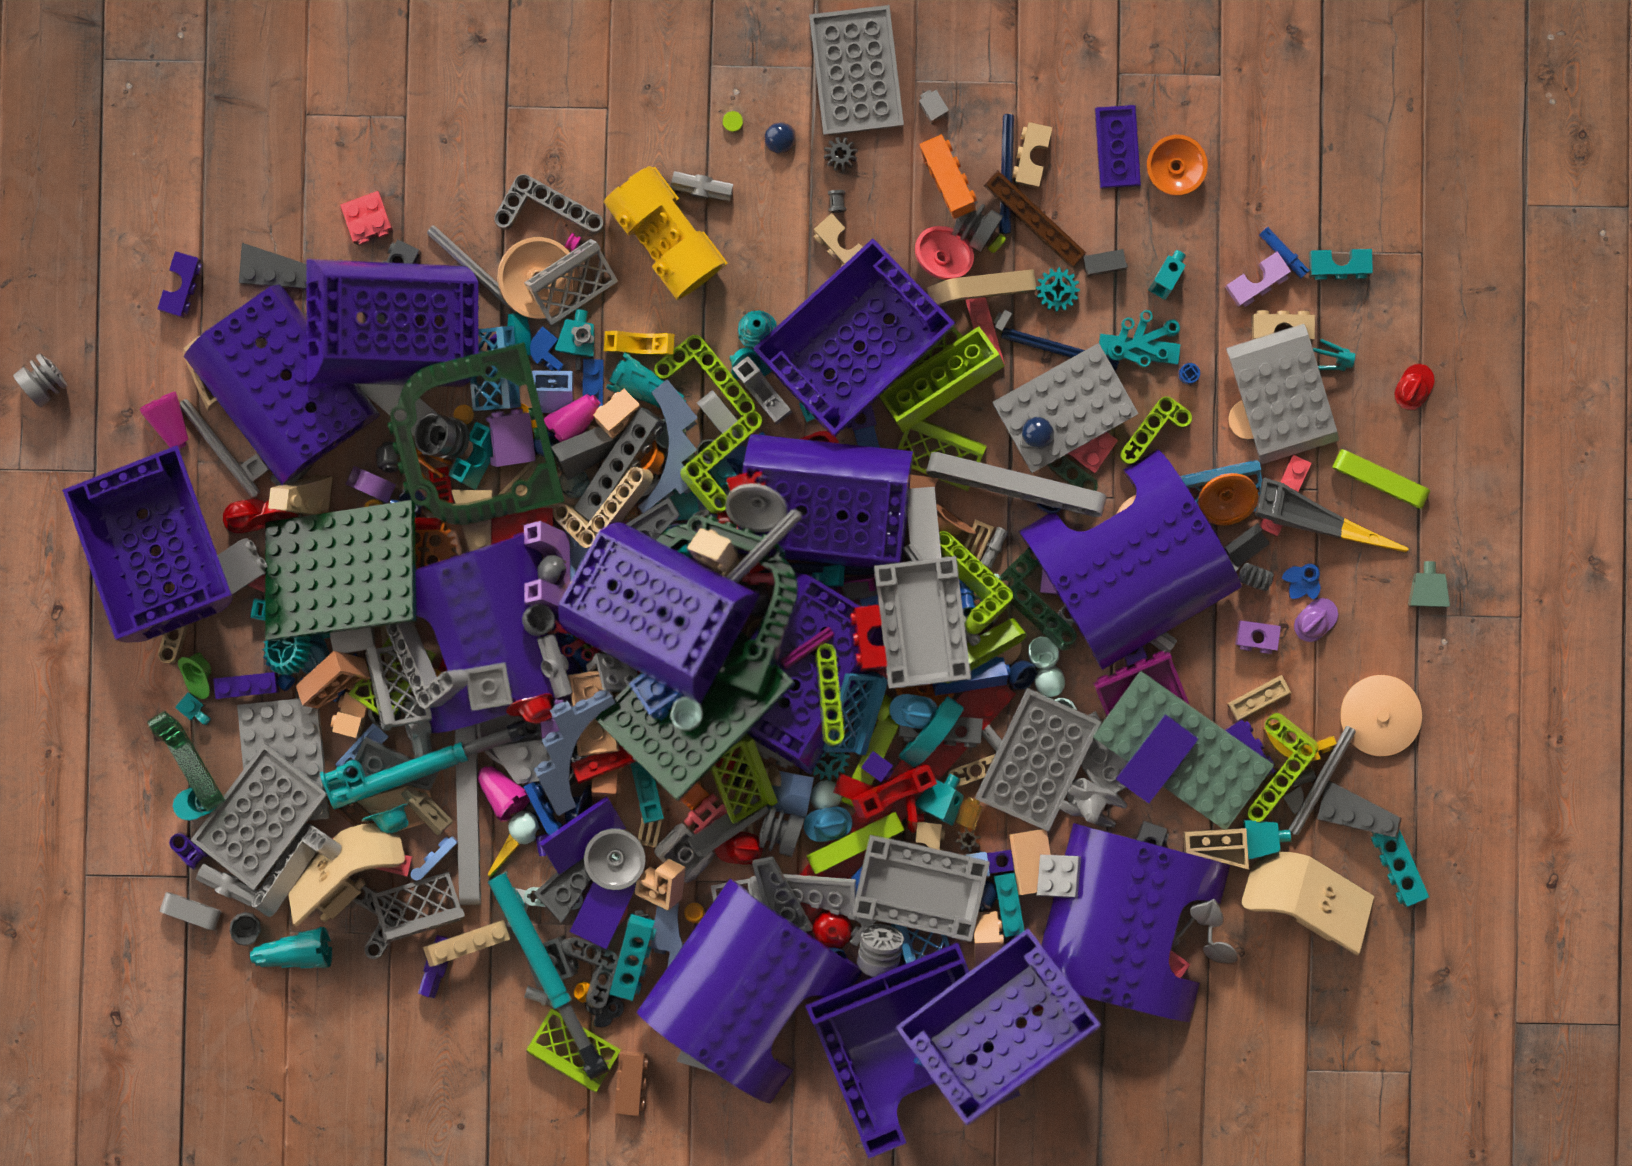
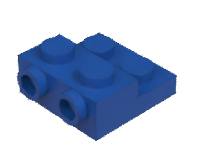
M641 674L629 683L654 720L666 717L669 713L668 710L673 707L674 703L685 697L645 674Z

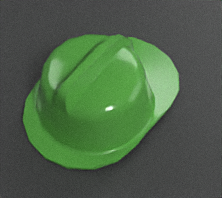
M199 652L189 658H180L178 660V667L188 690L199 699L207 698L210 695L208 677L211 674V666Z

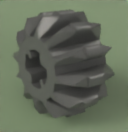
M836 137V144L830 140L828 143L831 148H824L825 152L830 153L824 155L825 160L831 159L827 166L830 167L835 164L834 171H837L838 166H841L842 172L845 171V164L852 168L853 165L849 160L856 162L857 157L853 156V154L858 153L857 149H851L854 146V142L846 145V137L843 139V143H840L839 137ZM838 150H842V153H846L843 159H840L839 156H835V153L838 154Z
M1245 563L1240 570L1239 580L1246 585L1267 591L1273 582L1274 574L1266 569Z

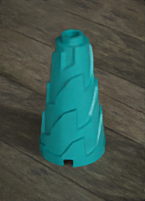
M760 310L748 312L738 324L739 340L746 348L753 350L760 341L777 327V323L767 312Z
M624 352L622 357L626 360H619L609 379L613 385L607 384L606 389L616 393L625 389L634 399L645 401L660 408L651 392L665 381ZM678 392L679 395H680L682 398H684V395L681 394L680 392Z
M325 927L299 932L298 935L280 938V940L254 947L253 951L250 952V960L260 967L329 968L332 963V947L328 946V942L331 941L330 935Z

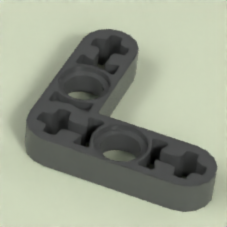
M580 938L566 939L563 943L565 954L595 966L586 996L588 1006L591 1008L603 1007L607 1002L618 956L613 951ZM574 943L575 947L582 948L581 951L573 950L570 944ZM589 948H592L595 952L593 959L587 957V950ZM600 957H609L611 964H607V961L600 959ZM601 974L606 977L604 985L598 982V977ZM597 996V998L600 999V1001L596 1002V1000L593 999V997Z

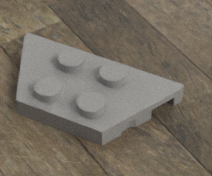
M542 739L503 744L492 748L516 784L539 781L534 768L541 762L551 760Z

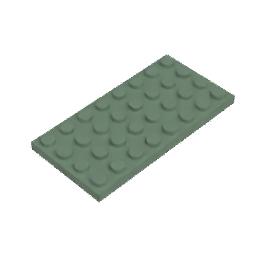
M1140 670L1100 725L1093 738L1129 762L1165 714L1195 735L1198 740L1164 783L1163 787L1222 829L1227 830L1273 768L1274 764Z

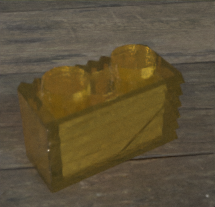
M968 797L967 800L964 799L962 801L963 803L959 809L960 811H958L959 815H957L955 822L974 830L983 807L979 805L980 801Z

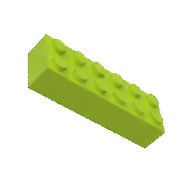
M977 327L896 380L879 398L904 433L1003 368L1005 364L982 329Z

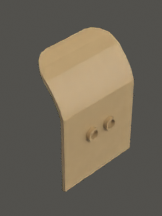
M376 823L350 827L337 834L333 838V840L341 845V852L337 858L330 860L318 853L311 859L288 894L293 925L297 927L316 908L323 912L320 916L322 921L326 922L330 918H335L361 893L360 889L366 884L361 878L355 883L349 878L351 874L370 868L397 867L401 865L405 860L398 832L385 833L380 830Z
M1276 852L1262 856L1252 866L1243 894L1242 905L1251 911H1273L1296 917V922L1327 941L1333 940L1354 954L1359 955L1374 896L1310 856L1292 852Z

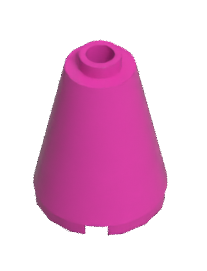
M175 391L162 396L160 399L153 400L139 409L141 414L170 448L177 445L180 449L187 445L186 441L189 439L178 395Z
M586 394L547 415L544 418V422L549 430L552 429L554 431V436L560 442L584 433L594 419V414L601 403L594 395L589 396Z
M485 766L478 772L477 780L500 822L511 820V814L522 811L530 802L523 787L516 784L493 766Z

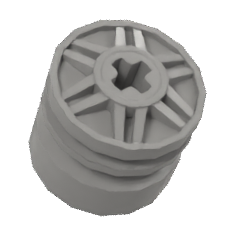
M39 353L36 358L40 365L31 360L30 364L34 369L32 372L22 367L13 377L31 400L41 408L51 400L47 392L49 389L56 394L60 393L55 385L56 383L62 389H65L68 385L56 365Z
M873 924L862 930L857 959L859 969L863 973L875 977L899 967L904 940L902 933L898 929L885 924Z

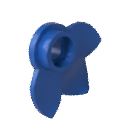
M1305 564L1302 567L1293 566L1283 573L1282 579L1291 583L1289 586L1291 599H1297L1307 594L1314 600L1320 593L1321 586L1318 582L1320 572L1314 564ZM1307 570H1311L1313 572V576L1311 578H1308L1306 576Z

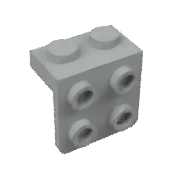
M596 653L593 659L586 665L587 672L599 671L602 688L605 691L622 692L637 677L636 669L608 654Z

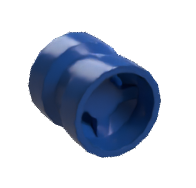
M1187 363L1179 370L1178 377L1186 385L1193 384L1199 379L1200 369L1196 364Z

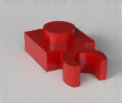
M756 472L750 478L747 473H743L727 479L730 491L745 484L766 485L765 482L758 483L756 481L757 477L762 476V472Z

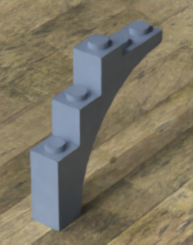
M668 379L651 392L660 405L666 420L669 436L668 456L659 483L650 496L638 506L642 513L656 506V503L662 498L666 500L674 495L673 489H676L679 494L684 492L685 495L692 491L681 478L680 472L684 467L681 462L685 460L688 463L696 456L694 452L697 449L682 430L686 429L689 431L697 424L695 420L698 417Z
M598 691L593 697L581 700L573 707L570 706L568 701L565 703L561 702L550 710L559 731L551 732L542 739L551 760L541 762L534 768V771L558 816L576 807L569 784L571 756L580 735L588 724L603 710L615 703L609 691Z
M679 902L669 911L658 905L656 909L653 928L657 930L654 941L651 940L650 947L654 949V953L666 954V951H670L667 968L683 946L678 924Z

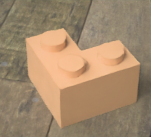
M623 389L621 392L615 393L607 404L600 406L596 410L594 418L597 424L613 439L628 426L641 406Z
M345 692L344 696L341 695L338 704L341 710L337 712V715H333L330 727H333L332 732L360 738L368 708L349 696L348 692Z
M670 859L657 869L649 867L636 881L635 895L669 911L682 899L686 867Z
M997 911L978 912L973 933L975 967L1000 950V947H1004L1003 935H999V932H1002V920H998Z

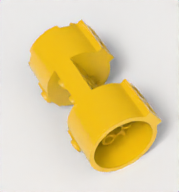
M648 166L628 178L629 180L613 190L603 203L628 236L635 233L639 242L644 245L652 259L656 261L652 265L654 271L675 299L680 300L719 273L728 263L704 231L696 232L675 203L679 200L678 196L657 168Z

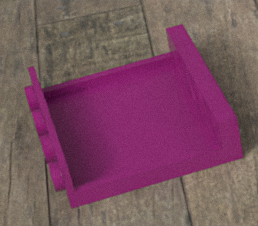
M1159 651L1153 654L1151 659L1138 660L1132 667H1122L1117 669L1116 673L1111 676L1103 675L1096 679L1097 681L1093 685L1106 717L1140 670L1189 704L1172 662V656L1168 651Z

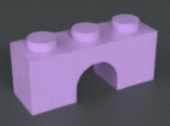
M1278 251L1259 264L1263 271V280L1261 282L1252 283L1242 274L1225 286L1238 307L1242 304L1244 307L1255 301L1254 296L1259 293L1263 296L1272 290L1270 287L1272 284L1277 282L1279 285L1288 279L1287 275L1291 271Z

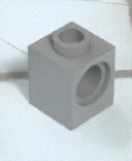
M928 90L920 96L922 99L919 100V105L931 124L949 113L937 90L933 92Z

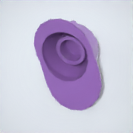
M1325 598L1312 601L1295 619L1294 629L1297 636L1303 641L1308 642L1317 641L1322 638L1337 621V607L1332 601Z

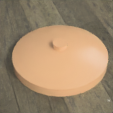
M544 237L527 238L509 248L499 264L497 274L498 288L506 304L512 310L525 317L546 318L524 282L570 252L555 240ZM577 267L573 269L572 277L579 278ZM560 277L557 279L555 288L564 290L567 278ZM571 279L568 291L576 292L578 281ZM543 288L537 292L540 299L548 300L550 289ZM554 290L551 302L561 303L563 292ZM567 293L565 305H569L575 295ZM551 304L549 309L550 316L558 314L560 306Z
M1375 675L1360 680L1346 693L1340 708V722L1343 731L1346 726L1356 730L1350 742L1355 748L1373 756H1390L1403 751L1414 741L1421 727L1422 709L1417 695L1405 682L1392 676Z

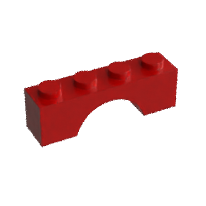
M921 764L851 798L858 817L867 819L883 811L886 806L911 794L920 793L936 785L937 782L930 766Z

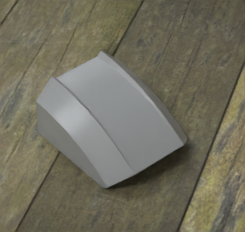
M681 823L674 826L673 830L657 844L654 853L663 862L670 859L685 866L684 881L689 883L695 880L712 862L715 853L711 851L704 857H697L687 839L695 834Z

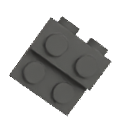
M565 935L543 943L561 980L578 974L579 969L578 960L568 956L563 951V943L566 940ZM527 959L536 986L540 988L542 986Z

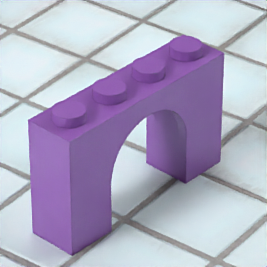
M542 521L524 525V545L538 550L544 558L556 555L567 561L564 563L566 570L561 571V575L556 583L551 584L542 579L525 583V603L531 606L538 603L545 604L553 611L554 615L559 614V602L570 584V534Z

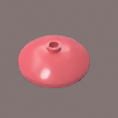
M934 226L924 230L916 241L915 255L917 261L927 273L936 278L949 280L963 277L969 272L974 262V252L972 247L969 246V241L967 238L963 241L960 240L962 236L960 232L956 237L952 235L954 230L952 228Z

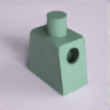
M1424 561V573L1414 574L1408 606L1450 607L1446 575L1436 574V562Z

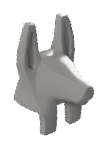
M1086 778L1073 780L1067 792L1069 802L1062 800L1059 805L1060 810L1072 816L1084 817L1087 822L1104 827H1115L1116 825L1114 820L1102 814L1106 803L1124 809L1127 807V803L1118 794L1111 790L1100 788Z

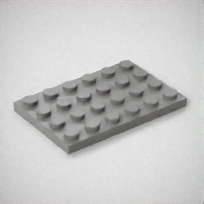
M890 6L809 14L823 135L904 126Z
M1099 343L992 402L1031 473L1139 414ZM1033 417H1042L1048 420L1054 429L1053 441L1042 449L1028 445L1022 437L1023 425Z
M1027 688L975 799L1049 831L1059 811V805L1065 799L1101 721Z
M300 698L237 705L243 770L263 743H266L325 790L320 777V772L324 771L326 773L319 708L303 706ZM328 795L309 820L330 818Z
M263 743L191 841L252 890H256L326 798L327 793L269 745Z

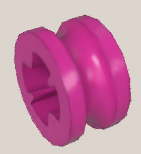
M572 233L566 242L565 248L570 249L572 252L578 247L582 237H575V234Z

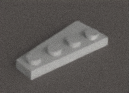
M783 874L799 903L804 902L817 909L820 907L829 910L830 913L842 914L852 920L856 919L857 916L851 915L856 897V879Z

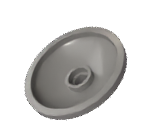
M745 484L738 486L729 493L726 499L725 507L730 519L738 526L755 532L772 531L787 515V506L781 495L764 485Z
M607 829L598 833L590 840L584 854V864L590 878L599 886L611 890L624 889L634 884L642 875L646 861L645 851L640 841L633 834L622 829ZM617 853L620 858L615 860L612 855Z

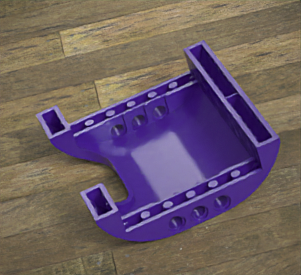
M1158 449L1123 469L1131 485L1137 490L1136 498L1128 508L1087 531H1074L1069 529L1056 513L1045 515L1018 531L1028 549L1032 550L1092 650V655L1102 670L1242 588L1239 577L1212 527L1174 467Z
M524 532L513 535V538L416 569V616L426 619L434 629L447 671L465 670L505 662L513 703L546 693L552 694L553 698L555 697L550 679L544 675L541 669V663L544 660L537 641L538 638L548 634L545 633L540 636L530 635L522 624L523 613L531 606L525 603V583L539 580L538 566L543 559L538 550L524 545ZM559 614L554 615L555 619L561 624ZM557 632L555 634V637L560 653L562 654L561 649L563 645L559 642L558 639L561 635H563L564 638L566 636L563 633ZM565 648V653H566L567 655H569L570 653H569L568 650ZM573 656L566 657L569 664L566 671L567 676L581 673L578 662ZM466 685V687L443 705L430 708L432 720H429L431 733L456 730L506 715V709L511 704L472 711Z
M1073 823L1065 856L1081 857L1078 898H1053L1041 946L1078 995L1156 1016L1190 1022L1200 983L1179 978L1171 971L1169 965L1171 946L1180 913L1189 902L1194 900L1211 901L1214 899L1216 903L1221 904L1230 864Z
M730 878L637 1010V1014L659 1034L720 1077L756 1099L770 1104L794 1071L791 1067L777 1058L775 1060L772 1056V1044L796 1007L805 998L813 995L827 997L854 985L862 971L858 965L847 958L845 960L750 895L747 889Z
M958 943L806 1005L856 1125L868 1159L906 1143L897 1118L898 1104L909 1093L936 1083L924 1066L914 1063V1058H917V1056L896 1026L969 973ZM992 1043L984 1046L985 1053H991L994 1050V1044ZM970 1056L967 1060L968 1065H975L978 1061L977 1056ZM1016 1090L998 1105L1021 1096L1019 1090Z

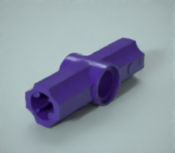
M437 935L436 938H435L434 943H437V942H440V941H443V940H446V939H449V938H448V937H445V936ZM426 960L423 970L424 976L418 994L435 998L441 978L444 977L448 961L429 967Z

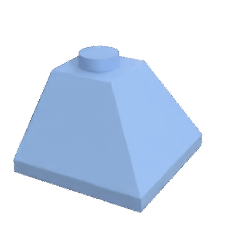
M779 771L781 787L772 785L778 803L772 807L776 808V812L781 813V810H784L786 814L793 813L806 817L814 777ZM767 804L768 810H771V806Z

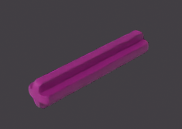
M827 627L780 660L782 666L788 669L833 638L834 632L831 628Z

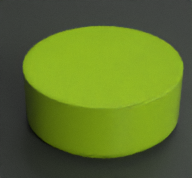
M730 111L724 115L723 126L727 131L737 132L741 129L743 118L738 112Z
M1000 233L987 249L995 253L1005 242L1006 238Z

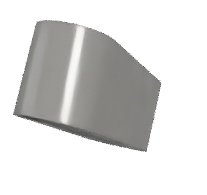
M170 892L165 893L159 910L169 916L213 931L216 929L222 912L219 909Z

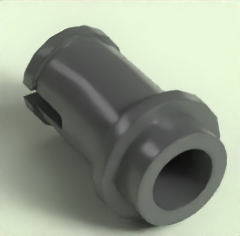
M1307 767L1305 771H1302L1292 783L1293 787L1295 788L1310 781L1313 783V780L1317 779L1313 768L1308 769Z

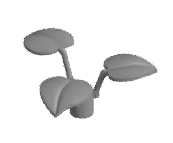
M1214 899L1211 901L1203 900L1200 904L1193 906L1190 910L1191 919L1180 932L1177 933L1175 931L1171 947L1179 944L1180 939L1178 937H1181L1192 922L1197 920L1201 925H1208L1209 945H1205L1203 948L1205 955L1219 963L1238 961L1237 952L1231 945L1224 942L1213 943L1212 927H1219L1224 921Z

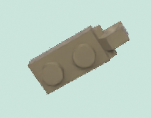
M412 785L407 787L401 794L413 811L437 836L453 823L448 815L426 793L418 792Z

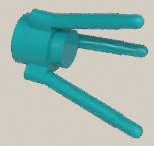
M1320 339V342L1340 352L1337 354L1313 348V352L1336 358V364H1339L1318 366L1319 370L1345 371L1346 368L1352 369L1354 365L1355 353L1350 352V349L1342 348L1324 339Z

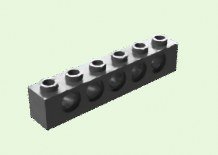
M639 407L574 509L590 521L627 472L633 467L639 468L641 466V460L652 449V443L662 434L665 422L648 409ZM645 429V436L642 438L641 431ZM634 446V452L631 455L630 448ZM621 463H623L622 471L619 470V465ZM610 479H612L611 488L608 487V482ZM601 496V503L598 505L597 499Z

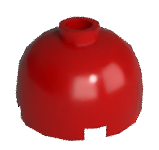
M827 910L816 917L812 925V934L817 941L828 948L835 947L838 949L843 948L850 941L852 924L847 916L842 914L836 915Z

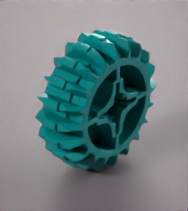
M312 637L263 641L265 648L262 651L266 653L263 656L267 660L266 665L270 667V670L281 675L299 673L300 669L305 668L304 662H310L308 655L312 654L310 648L313 645L309 642Z

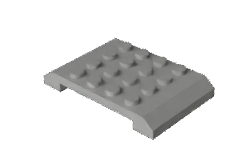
M1305 324L1226 348L1261 465L1339 441L1334 418Z
M956 556L874 566L887 660L886 669L889 689L971 679Z
M870 835L851 915L972 942L990 862L975 857Z

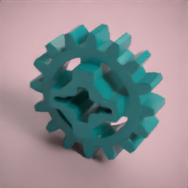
M1060 267L1057 268L1056 272L1050 268L1049 275L1045 272L1042 274L1044 280L1038 279L1037 282L1041 286L1036 287L1037 291H1040L1037 298L1043 299L1041 305L1048 304L1047 310L1055 307V312H1058L1059 307H1062L1063 311H1065L1067 304L1071 307L1073 306L1072 299H1078L1074 294L1080 292V289L1075 288L1079 281L1072 280L1075 276L1074 274L1067 275L1068 269L1063 273ZM1055 277L1052 284L1045 285L1050 278ZM1062 277L1070 283V286L1062 281ZM1059 281L1058 285L1063 291L1059 293L1057 298L1056 291L1052 290V288H1055ZM1045 293L1052 296L1053 302L1046 297ZM1071 294L1066 301L1061 302V298L1064 295Z
M828 752L830 756L838 758L831 760L830 764L819 760L818 763L825 766V772L816 766L813 775L821 774V780L824 776L831 780V775L839 778L838 772L845 773L843 766H849L845 759L850 758V755H845L844 752H840L841 754ZM836 761H841L840 766L832 771L833 764Z

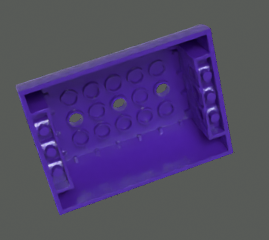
M872 238L772 330L769 335L760 341L753 350L832 436L836 437L950 332L956 324ZM888 315L895 316L894 323H884L885 317ZM859 342L865 344V349L862 352H857L854 349L855 345ZM834 370L835 377L830 380L826 379V371Z
M280 284L268 287L209 328L194 341L184 354L186 361L281 485L286 484L380 416V413L357 384L307 382V318ZM262 338L266 341L267 346L259 348L256 346L255 341ZM288 371L291 373L292 378L285 381L280 377V373ZM308 403L314 404L317 409L316 412H307L305 405Z
M177 445L62 490L115 640L125 643L147 641L222 612L230 605L233 596ZM142 509L148 511V516L145 519L138 518V513ZM155 546L161 547V553L158 556L151 555V550ZM173 583L175 586L174 591L169 594L165 593V586Z

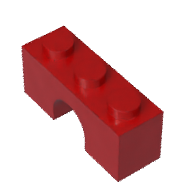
M879 605L854 608L852 610L853 613H850L851 626H855L853 644L858 649V654H855L856 666H860V671L886 668L885 645L874 646L867 639L868 630L882 626Z

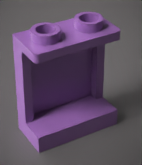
M520 408L512 409L509 414H504L503 411L492 412V416L486 417V421L490 424L493 457H490L492 466L499 467L536 461L529 412H524Z

